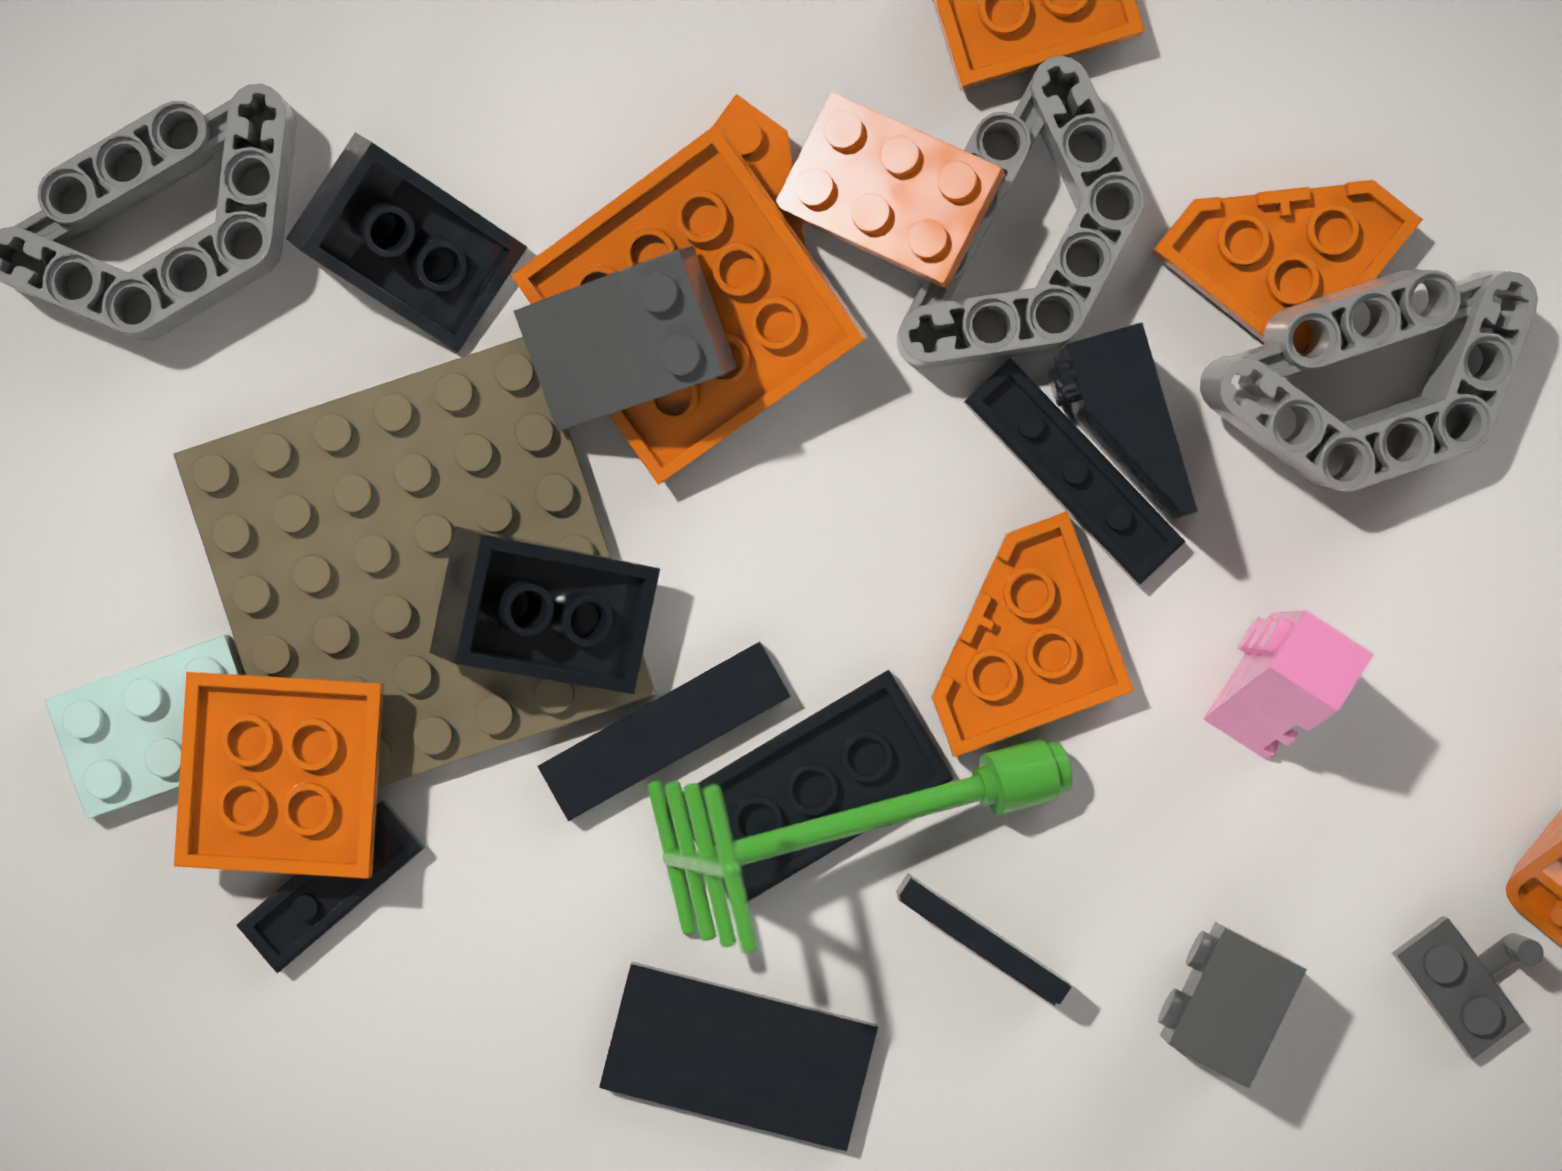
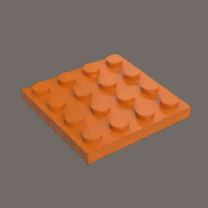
M720 125L711 127L511 275L530 304L677 249L694 246L737 368L719 377L609 414L658 485L868 338Z

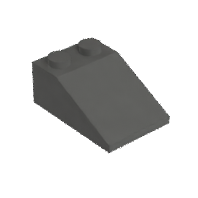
M694 246L677 249L513 311L558 432L719 377L737 368Z

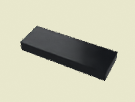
M384 799L376 806L372 877L353 878L295 874L236 926L273 970L279 973L426 847Z
M908 873L897 888V898L901 903L1054 1006L1056 1003L1060 1005L1072 988L1065 978Z

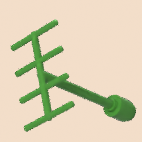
M1036 739L982 754L979 759V768L973 770L972 777L732 841L720 787L718 785H711L704 788L703 793L716 843L715 846L700 786L697 783L686 785L683 790L698 851H696L680 782L667 783L665 791L661 780L650 781L647 783L663 850V861L667 867L682 933L690 935L697 932L696 916L701 940L709 941L717 936L702 876L704 875L720 944L722 947H730L736 944L737 940L722 882L723 878L741 952L743 954H750L758 950V945L740 874L742 865L978 801L982 806L989 805L998 816L1057 800L1061 792L1071 789L1073 777L1070 761L1063 746L1058 741L1046 743L1042 739ZM666 795H667V799H668V803H669V807H670V812H669V808H668V804H667V800H666ZM672 820H673V824H674V828H675V832H676V837H675V833H674V829H673V825H672ZM684 870H685V874H686V878H687V882H688V887H687V883H686V879H685V875H684ZM689 891H690V895H691V899H692V903H693V907H694V912H693V908H692V904H691V900H690V896H689Z

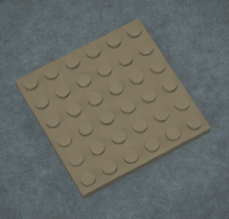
M523 337L173 453L245 674L384 683L378 787L657 694L644 654H642L635 693L629 694L454 664L429 653L455 526L611 558L569 429L557 431Z

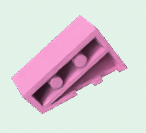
M1306 610L1271 613L1265 620L1257 617L1238 645V649L1245 653L1203 720L1265 760H1268L1274 756L1280 742L1288 746L1295 741L1299 733L1293 730V727L1299 725L1309 732L1338 712L1374 654Z

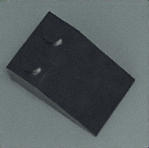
M356 132L286 237V240L301 252L456 352L460 351L527 249L526 245Z
M1143 322L1066 344L1054 357V368L1048 370L1050 386L1058 407L1068 404L1071 418L1167 521L1198 512Z
M455 526L429 653L454 664L634 694L660 568Z

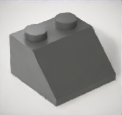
M1215 922L1210 934L1203 930L1198 934L1189 951L1186 965L1193 969L1182 991L1176 988L1172 989L1162 1006L1158 1023L1164 1025L1160 1036L1170 1046L1249 1089L1307 969L1286 956Z

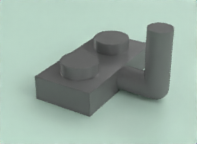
M1441 916L1392 952V954L1466 1056L1474 1059L1524 1022L1493 980V977L1515 961L1529 966L1538 964L1543 958L1544 951L1539 942L1517 933H1510L1479 956H1476L1449 918Z

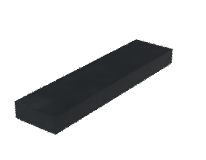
M1011 357L963 402L1137 586L1141 585L1186 542Z
M759 641L537 767L569 822L791 696Z

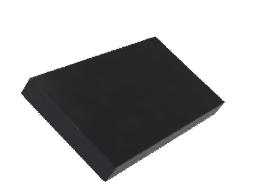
M888 669L699 781L697 784L700 786L715 846L716 843L703 789L711 785H718L720 787L732 841L946 784L954 778ZM683 791L682 793H683V797H684V801H685V805H686V809H687V814H688V818H689V822H690V826H691V830H692V834H693V839H694V841H695V843H696L695 836H694V832H693V828H692V823H691V819H690V815H689V811H688V807H687V802H686L685 794H684V791ZM863 833L742 865L740 874L747 902ZM722 878L724 890H725V893H726V895H727V897H728V893H727L725 881H724V879Z
M632 961L599 1088L847 1152L878 1024Z

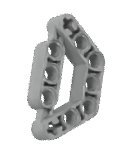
M1056 56L1048 58L1040 64L1014 113L996 112L984 117L968 141L964 151L1002 167L1005 176L948 289L913 274L915 279L921 284V287L897 333L898 350L908 364L917 368L929 369L1052 350L1064 346L1080 330L1143 211L1145 199L1142 188L1088 73L1079 62L1071 57ZM1050 79H1053L1058 87L1067 84L1071 87L1065 104L1073 119L1066 123L1063 128H1059L1058 125L1061 124L1067 112L1061 99L1057 95L1047 98L1044 94ZM1080 111L1084 112V115L1076 116ZM992 132L1005 133L1013 139L1016 145V154L1008 160L993 159L983 148V138ZM1040 132L1076 208V212L1035 288L950 301ZM1079 134L1093 137L1100 146V158L1090 163L1077 160L1070 152L1069 139ZM1105 191H1113L1120 194L1127 203V216L1117 221L1108 220L1103 217L1097 210V195ZM1079 246L1090 249L1098 260L1097 273L1090 277H1081L1071 272L1066 264L1067 250ZM1055 302L1066 310L1069 319L1068 327L1064 332L1058 334L1048 333L1038 325L1036 309L1040 304ZM982 312L998 314L1006 325L1005 338L997 343H985L979 340L972 328L973 318ZM960 315L959 337L965 349H955L956 336L937 340L931 353L924 352L922 343H911L909 337L916 334L920 322H928L931 332L949 331L954 325L952 316Z
M249 84L239 89L231 100L205 115L190 103L171 101L162 104L51 169L42 178L38 186V201L42 210L14 227L0 229V282L129 337L146 341L164 335L268 274L279 263L283 250L297 129L296 116L291 106L272 87L263 84ZM264 106H267L276 116L274 120L263 122L260 134V131L250 120L252 116H261L264 112ZM195 121L198 127L195 141L184 149H173L171 134L174 128L182 122ZM260 141L264 143L273 153L269 154L263 150H260ZM223 150L216 218L213 224L131 272H126L62 245L82 232L97 229L206 165L215 154ZM140 153L142 168L139 174L127 182L118 181L116 170L119 161L127 154ZM255 167L268 168L270 180L266 189L258 195H244L241 184L244 175ZM84 185L87 191V199L84 206L78 212L65 214L62 208V198L65 192L73 186ZM246 230H260L263 242L260 251L250 259H238L234 250L237 237ZM14 253L27 254L47 264L44 276L25 267L12 264L11 260ZM203 261L207 269V278L204 284L198 290L184 292L180 285V274L183 268L189 263ZM88 269L92 276L90 291L81 299L71 300L67 290L68 280L78 270ZM147 293L152 305L150 314L139 324H129L125 314L127 303L136 294Z
M1401 270L1283 309L1274 314L1265 328V345L1233 356H1222L1213 360L1205 367L1202 373L1200 392L1203 400L1212 410L1308 482L1340 492H1353L1474 451L1486 443L1492 433L1537 309L1538 296L1536 287L1522 273L1511 271H1480L1473 273L1468 278L1455 282L1447 273L1438 270ZM1422 283L1428 291L1429 300L1424 311L1418 314L1413 307L1412 296L1416 287ZM1493 294L1502 299L1501 305L1492 301ZM1363 302L1370 311V322L1366 330L1359 334L1353 326V314L1357 306ZM1305 322L1311 330L1312 339L1307 350L1299 354L1293 345V334L1297 326ZM1446 324L1420 397L1345 422L1338 420L1283 378L1309 368L1323 367L1440 328ZM1480 327L1492 328L1493 332H1480ZM1478 345L1482 352L1483 361L1481 368L1473 376L1469 371L1467 362L1471 350ZM1233 376H1240L1238 384L1249 394L1262 398L1256 403L1250 399L1234 397L1237 389L1230 383ZM1457 406L1460 411L1461 422L1458 430L1450 436L1446 430V416L1453 407ZM1287 408H1291L1296 416V427L1294 432L1287 439L1283 440L1277 429L1278 420ZM1398 425L1403 433V443L1400 450L1395 455L1390 456L1386 440L1390 431ZM1340 445L1345 454V463L1336 475L1331 476L1327 468V458L1330 452Z

